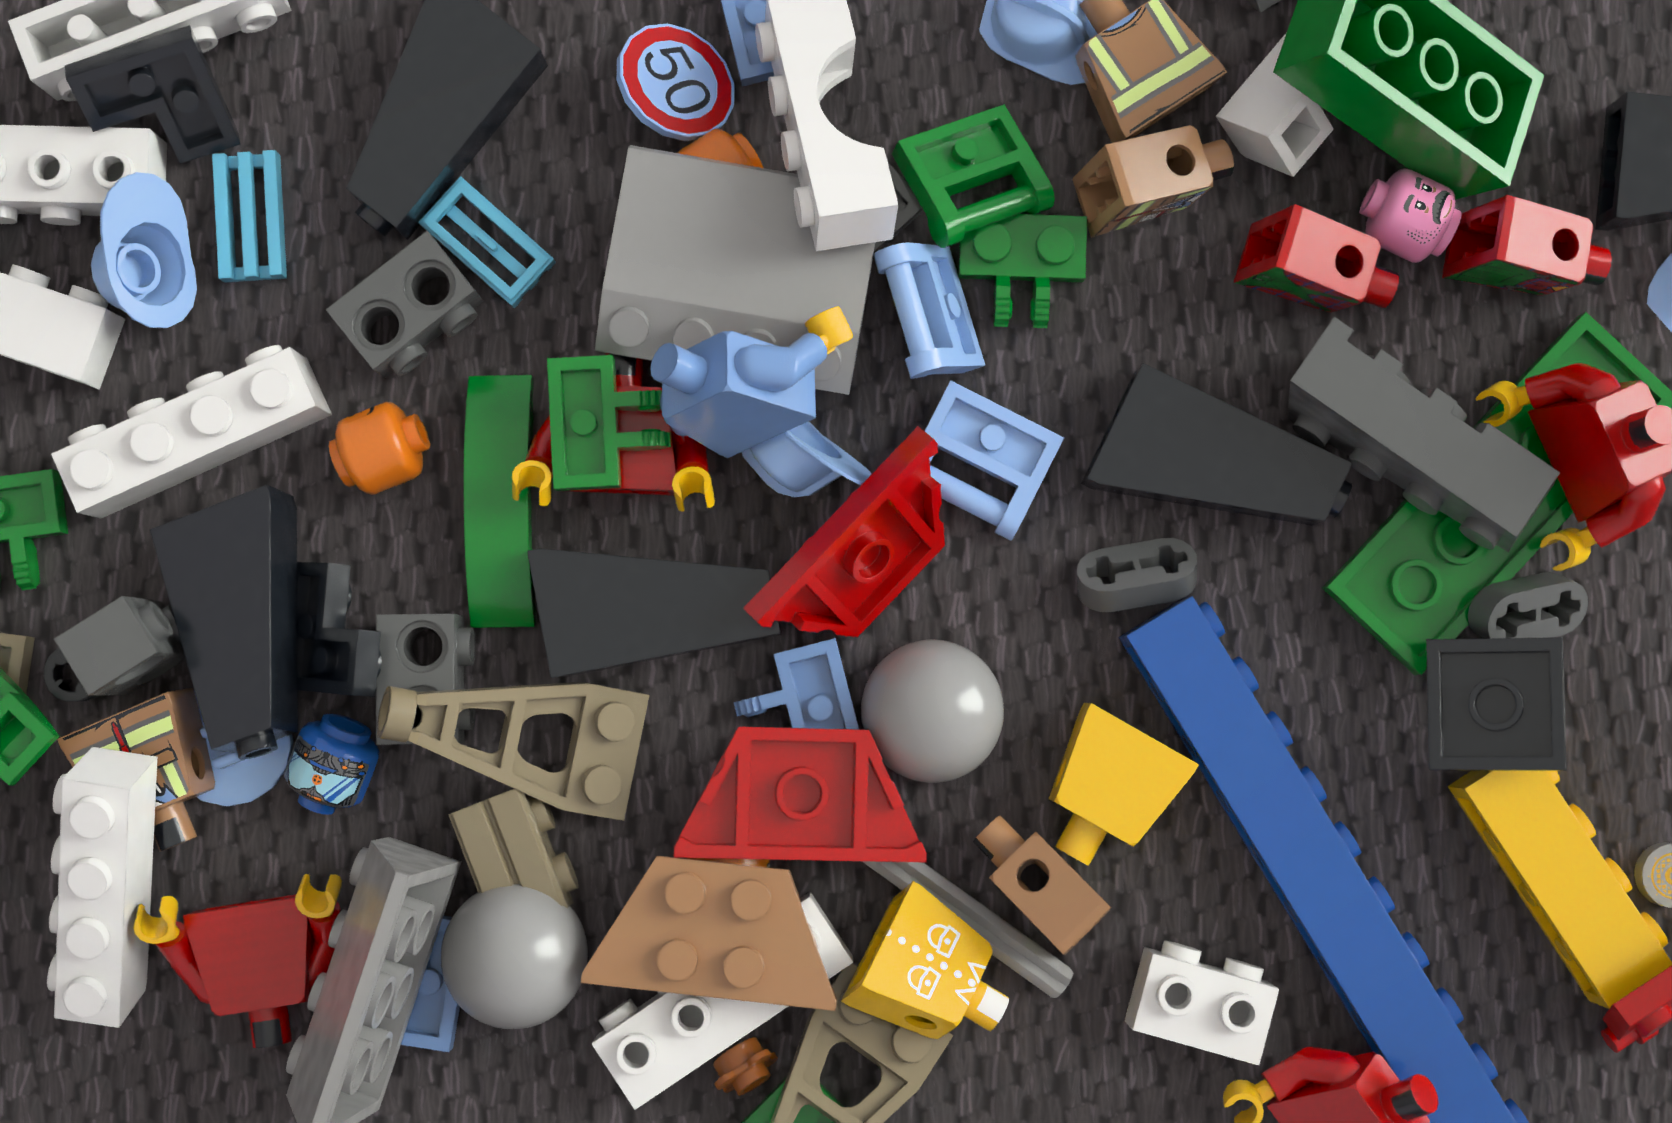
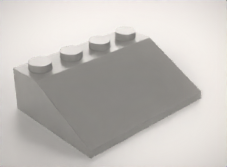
M630 145L626 157L602 287L595 351L652 361L657 350L666 343H672L683 349H688L722 331H734L777 346L788 347L802 335L808 333L805 326L807 320L825 310L839 306L851 328L853 338L846 343L836 346L835 350L829 353L826 359L815 368V389L849 395L876 242L816 251L810 226L800 228L797 221L794 188L801 187L798 174Z
M392 837L371 840L369 848L363 847L359 851L350 872L349 882L356 887L348 911L343 909L338 914L329 935L328 945L335 950L327 973L322 972L319 974L308 998L307 1008L314 1013L306 1036L300 1035L292 1047L286 1065V1072L293 1075L286 1097L297 1123H359L380 1109L462 861Z

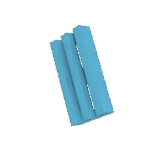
M276 150L262 151L263 154L254 155L251 152H237V156H227L225 153L212 154L218 277L223 282L287 278L281 158ZM254 169L264 170L269 264L266 266H259ZM238 170L243 267H236L231 171Z
M461 176L418 222L513 308L523 300L524 294L529 289L532 290L539 282V278L546 270L549 271L556 263L553 257ZM463 196L535 261L526 269L456 207L455 204ZM447 215L518 278L511 287L508 286L438 222Z

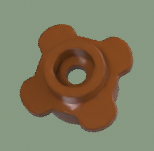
M756 1037L749 1038L730 1048L714 1061L713 1067L720 1077L714 1085L717 1090L723 1089L724 1093L735 1090L738 1096L744 1095L759 1087L770 1078L771 1073L767 1067L775 1063L778 1057L775 1052L770 1053L769 1049H763Z

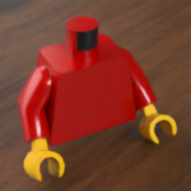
M605 353V355H613L615 358L617 392L662 390L660 387H642L643 359ZM661 409L655 412L618 410L619 433L640 432L644 429H660L661 431L670 432L671 447L660 450L620 451L621 488L563 491L674 496L676 506L681 512L685 511L684 499L692 493L704 494L707 508L713 507L715 503L712 482L708 473L707 447L689 436H679L674 433L671 426L666 424ZM550 415L534 436L525 462L517 465L512 472V498L516 501L519 500L521 490L529 486L540 488V506H547L551 501V478L553 477Z
M1576 363L1526 378L1525 386L1521 387L1509 381H1499L1479 393L1476 397V401L1487 396H1494L1503 403L1504 411L1494 414L1483 421V423H1489L1493 427H1498L1509 421L1521 411L1523 406L1532 405L1534 409L1527 412L1552 467L1560 472L1557 478L1578 523L1586 520L1587 527L1581 530L1567 528L1549 534L1541 541L1540 548L1550 546L1560 540L1565 542L1569 548L1568 560L1553 567V570L1562 571L1582 564L1588 559L1591 553V546L1598 544L1603 548L1641 528L1653 519L1666 491L1663 478L1672 473V409L1668 406L1656 405L1648 385L1643 381L1618 382L1613 374L1587 364Z
M304 874L297 894L199 909L183 915L184 924L176 921L179 908L177 900L173 896H164L161 898L159 908L162 916L160 918L152 917L146 912L145 906L142 904L138 905L134 931L140 940L157 946L171 968L198 1000L210 1004L211 1011L215 1016L248 1012L253 1048L277 1046L292 1041L288 1005L307 1002L313 984L319 974L322 972L327 973L335 950L329 947L328 940L334 921L341 912L337 899L342 887V879L336 874H331L326 891L322 892L314 889L310 884V875Z
M1313 1046L1297 1051L1262 1072L1261 1077L1263 1080L1257 1084H1253L1248 1080L1232 1081L1227 1085L1223 1094L1225 1108L1242 1099L1253 1103L1249 1109L1239 1112L1234 1117V1123H1260L1264 1113L1263 1103L1268 1100L1270 1101L1267 1107L1279 1123H1430L1426 1115L1434 1113L1439 1104L1436 1089L1426 1076L1415 1074L1399 1080L1385 1059L1377 1053L1368 1052L1352 1056L1348 1052Z

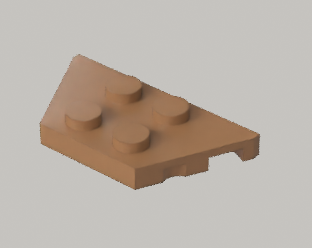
M656 856L581 975V983L831 1011L836 1010L837 1004L836 994L830 984L818 951L819 948L805 916L789 869Z

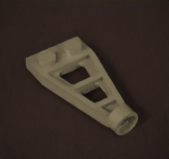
M586 682L416 692L415 690L388 686L384 692L379 709L377 737L404 743L410 741L563 811L624 821L649 695ZM418 706L421 711V720L413 728L416 708ZM468 708L500 710L505 714L499 747L496 752L487 753L457 742L454 734L458 715L462 710ZM563 713L568 715L574 722L565 767L557 772H548L526 762L517 750L524 721L534 715Z
M852 963L837 973L831 982L837 997L836 1010L813 1009L809 1015L770 1123H793L799 1110L804 1105L812 1106L834 1123H884L920 1089L953 1035L948 1032L939 1039L928 1038L841 1002L858 968ZM840 1042H845L876 1064L881 1072L878 1086L859 1104L853 1107H841L824 1095L820 1087V1075L828 1052L833 1045Z

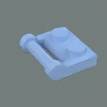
M906 242L891 245L875 252L873 256L878 273L886 274L910 356L905 359L910 378H920L931 374H960L985 366L950 247L941 248L938 245Z
M950 380L925 432L938 443V449L1015 487L1016 490L1007 504L930 465L931 477L941 484V497L943 500L996 526L994 533L1012 541L1064 437Z

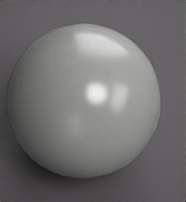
M927 639L915 641L892 651L882 659L871 673L862 695V726L864 730H870L883 758L882 762L895 773L920 782H947L960 778L976 769L994 749L1003 726V696L991 669L979 656L969 649L945 640Z
M519 884L494 888L483 893L477 892L467 899L451 918L441 946L442 974L453 999L474 1019L501 1029L529 1028L542 1024L556 1016L575 997L582 984L581 975L588 961L586 935L581 921L572 907L566 908L561 906L548 895L531 888L522 887Z

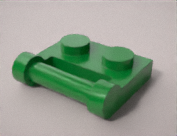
M1005 104L899 140L892 152L894 160L928 218V228L932 239L941 248L961 242L964 239L965 233L1026 211L1029 214L1035 215L1049 210L1055 202L1053 187ZM1008 175H1012L1018 185L1014 189L956 209L950 196Z

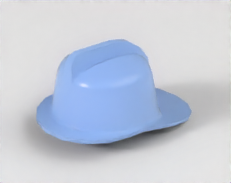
M1084 0L986 1L979 31L991 50L1004 59L1052 81L1069 85L1085 83L1075 55L1084 43L1097 35V32L1079 6Z
M135 172L120 178L107 192L100 211L101 241L95 247L91 261L92 279L101 296L109 304L127 313L132 320L149 328H168L184 320L193 308L197 292L186 216L180 198L169 183L155 174Z
M810 421L742 452L743 458L769 487L777 493L791 497L811 496L841 476L862 485L872 474L855 458L823 436Z

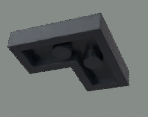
M190 25L65 65L66 80L93 132L155 112L180 164L241 144L236 125Z
M297 562V690L375 697L376 681L382 666V657L379 650L381 631L345 629L346 612L350 607L352 591L349 584L351 565Z

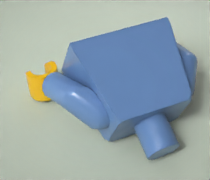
M839 306L830 308L807 320L805 326L808 333L802 335L788 347L777 346L734 331H722L688 349H683L672 343L662 345L654 354L650 370L653 379L662 383L660 407L666 424L670 425L677 435L689 436L719 455L729 458L815 419V368L826 359L829 353L835 350L836 346L846 343L853 338V333Z

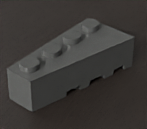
M1334 317L1290 380L1287 419L1294 422L1292 429L1301 438L1315 446L1323 448L1328 443L1349 456L1347 461L1352 463L1351 467L1365 477L1380 481L1383 476L1403 488L1404 498L1421 511L1431 515H1436L1438 511H1441L1461 523L1459 527L1461 533L1479 546L1492 550L1497 545L1509 552L1550 492L1560 472L1491 424L1479 423L1475 429L1466 424L1464 421L1467 415L1457 404L1456 400L1438 388L1433 390L1422 389L1419 391L1411 386L1409 379L1400 371L1403 366L1401 362L1382 349L1375 356H1372L1356 348L1347 341L1354 330Z

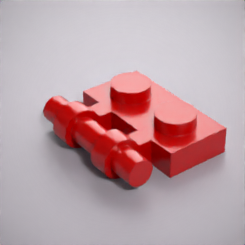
M1672 966L1614 1003L1602 1019L1608 1027L1601 1031V1035L1614 1052H1620L1635 1041L1639 1044L1646 1043L1659 1034V1029L1672 1021Z

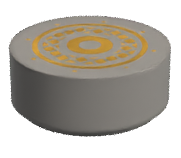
M1663 842L1654 844L1642 852L1635 865L1634 877L1637 888L1647 900L1668 908H1672V843Z

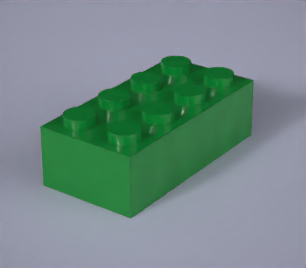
M1298 0L1273 71L1277 76L1408 169L1452 189L1455 194V200L1510 186L1544 78L1543 73L1447 0Z

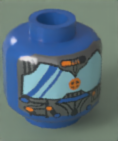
M325 714L321 721H313L303 725L284 771V778L287 784L299 794L298 803L301 806L316 813L329 815L333 814L336 808H349L361 803L380 755L377 745L370 738L372 732L367 726L354 719L337 714Z

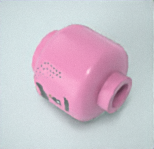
M1406 168L1398 170L1387 182L1376 179L1367 191L1359 211L1360 214L1368 217L1365 234L1378 239L1382 249L1413 263L1421 262L1430 254L1437 257L1440 256L1451 242L1462 216L1461 211L1455 209V194L1452 189Z

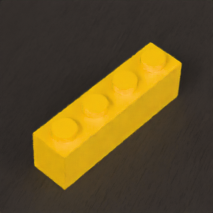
M1557 771L1468 772L1450 784L1448 788L1590 1002L1610 1009L1614 1003L1672 966V961L1663 949V947L1668 945L1665 933L1648 913H1639L1627 895L1632 890L1628 877L1611 858L1604 859L1592 842L1591 838L1596 836V831L1591 821L1577 805L1572 803L1568 806L1555 784L1560 782Z

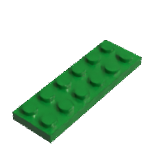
M1587 312L1577 316L1514 383L1518 387L1525 386L1526 378L1568 365L1583 363L1613 374L1618 382L1643 381L1648 385L1656 405L1672 408V391ZM1498 400L1475 424L1474 429L1479 423H1483L1490 416L1504 411V405L1501 400ZM1531 404L1523 406L1516 416L1506 423L1495 427L1552 467L1527 412L1534 409ZM1557 478L1550 492L1511 550L1507 552L1497 545L1492 550L1479 546L1461 533L1459 530L1461 523L1441 511H1438L1436 515L1423 512L1405 499L1322 589L1413 675H1422L1427 670L1426 639H1456L1469 625L1468 611L1475 595L1484 587L1493 583L1511 580L1540 549L1541 541L1547 535L1555 533L1572 515L1573 510Z

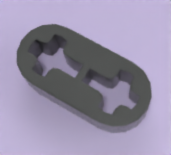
M1160 538L1098 549L1087 553L1080 559L1077 565L1078 597L1082 604L1098 612H1115L1177 601L1192 593L1197 584V554L1192 546L1175 538ZM1163 566H1170L1174 573H1166ZM1100 577H1108L1111 584H1103Z
M1543 572L1493 583L1479 591L1472 600L1468 611L1469 627L1474 634L1484 639L1550 638L1563 636L1572 632L1582 622L1587 612L1588 596L1582 585L1555 572ZM1507 606L1515 611L1506 613ZM1549 607L1548 613L1541 610V608Z

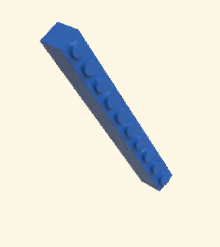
M1193 596L1186 597L1118 637L1192 759L1199 764L1200 772L1371 1051L1385 1059L1399 1080L1415 1074H1422L1432 1082L1438 1095L1439 1104L1434 1113L1426 1115L1430 1123H1529L1521 1109L1511 1098L1503 1101L1491 1080L1498 1077V1072L1488 1055L1476 1042L1469 1046L1457 1027V1024L1464 1021V1018L1455 1001L1443 987L1435 990L1422 969L1430 963L1417 940L1408 931L1401 935L1388 914L1395 910V905L1390 895L1375 876L1366 879L1354 858L1361 854V850L1353 835L1341 821L1333 824L1320 804V802L1327 799L1321 783L1307 766L1299 769L1286 747L1293 744V740L1284 723L1273 711L1265 714L1254 697L1253 692L1259 689V685L1252 671L1240 656L1232 660L1222 645L1219 637L1225 634V629L1211 606L1207 602L1198 605Z

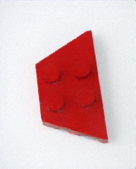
M917 426L865 482L851 493L848 499L817 532L805 541L793 557L743 609L762 627L771 628L775 620L791 622L799 631L819 633L823 630H831L836 635L858 637L945 547L944 524L939 519V510L942 505L941 484L931 477L929 458L938 453V443L934 438Z
M738 726L674 845L673 856L674 858L926 863L927 853L922 842L919 841L903 807L904 803L894 782L891 781L882 762L883 758L870 730Z

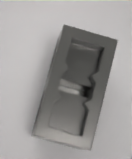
M426 231L329 306L326 311L370 367L386 378L392 372L399 377L416 368L428 355L424 347L443 332L447 337H452L467 328L478 315L474 308L484 300L438 242ZM435 277L449 279V293L442 302L436 305H425L422 303L421 290L427 281ZM384 316H396L399 321V330L396 337L387 344H374L371 338V331L375 322Z
M121 596L54 638V641L88 695H131L186 660L171 604L165 607L161 601Z
M376 614V631H381L379 650L382 657L381 671L376 681V745L414 744L410 741L404 743L377 737L379 709L384 692L388 686L415 690L416 692L464 689V666L474 665L476 646L473 627L464 628L463 615ZM432 629L441 638L442 652L434 663L426 666L415 657L413 645L416 637L422 631ZM475 708L464 709L458 715L454 734L458 743L464 742V730L474 729ZM414 720L413 728L418 725L416 720Z

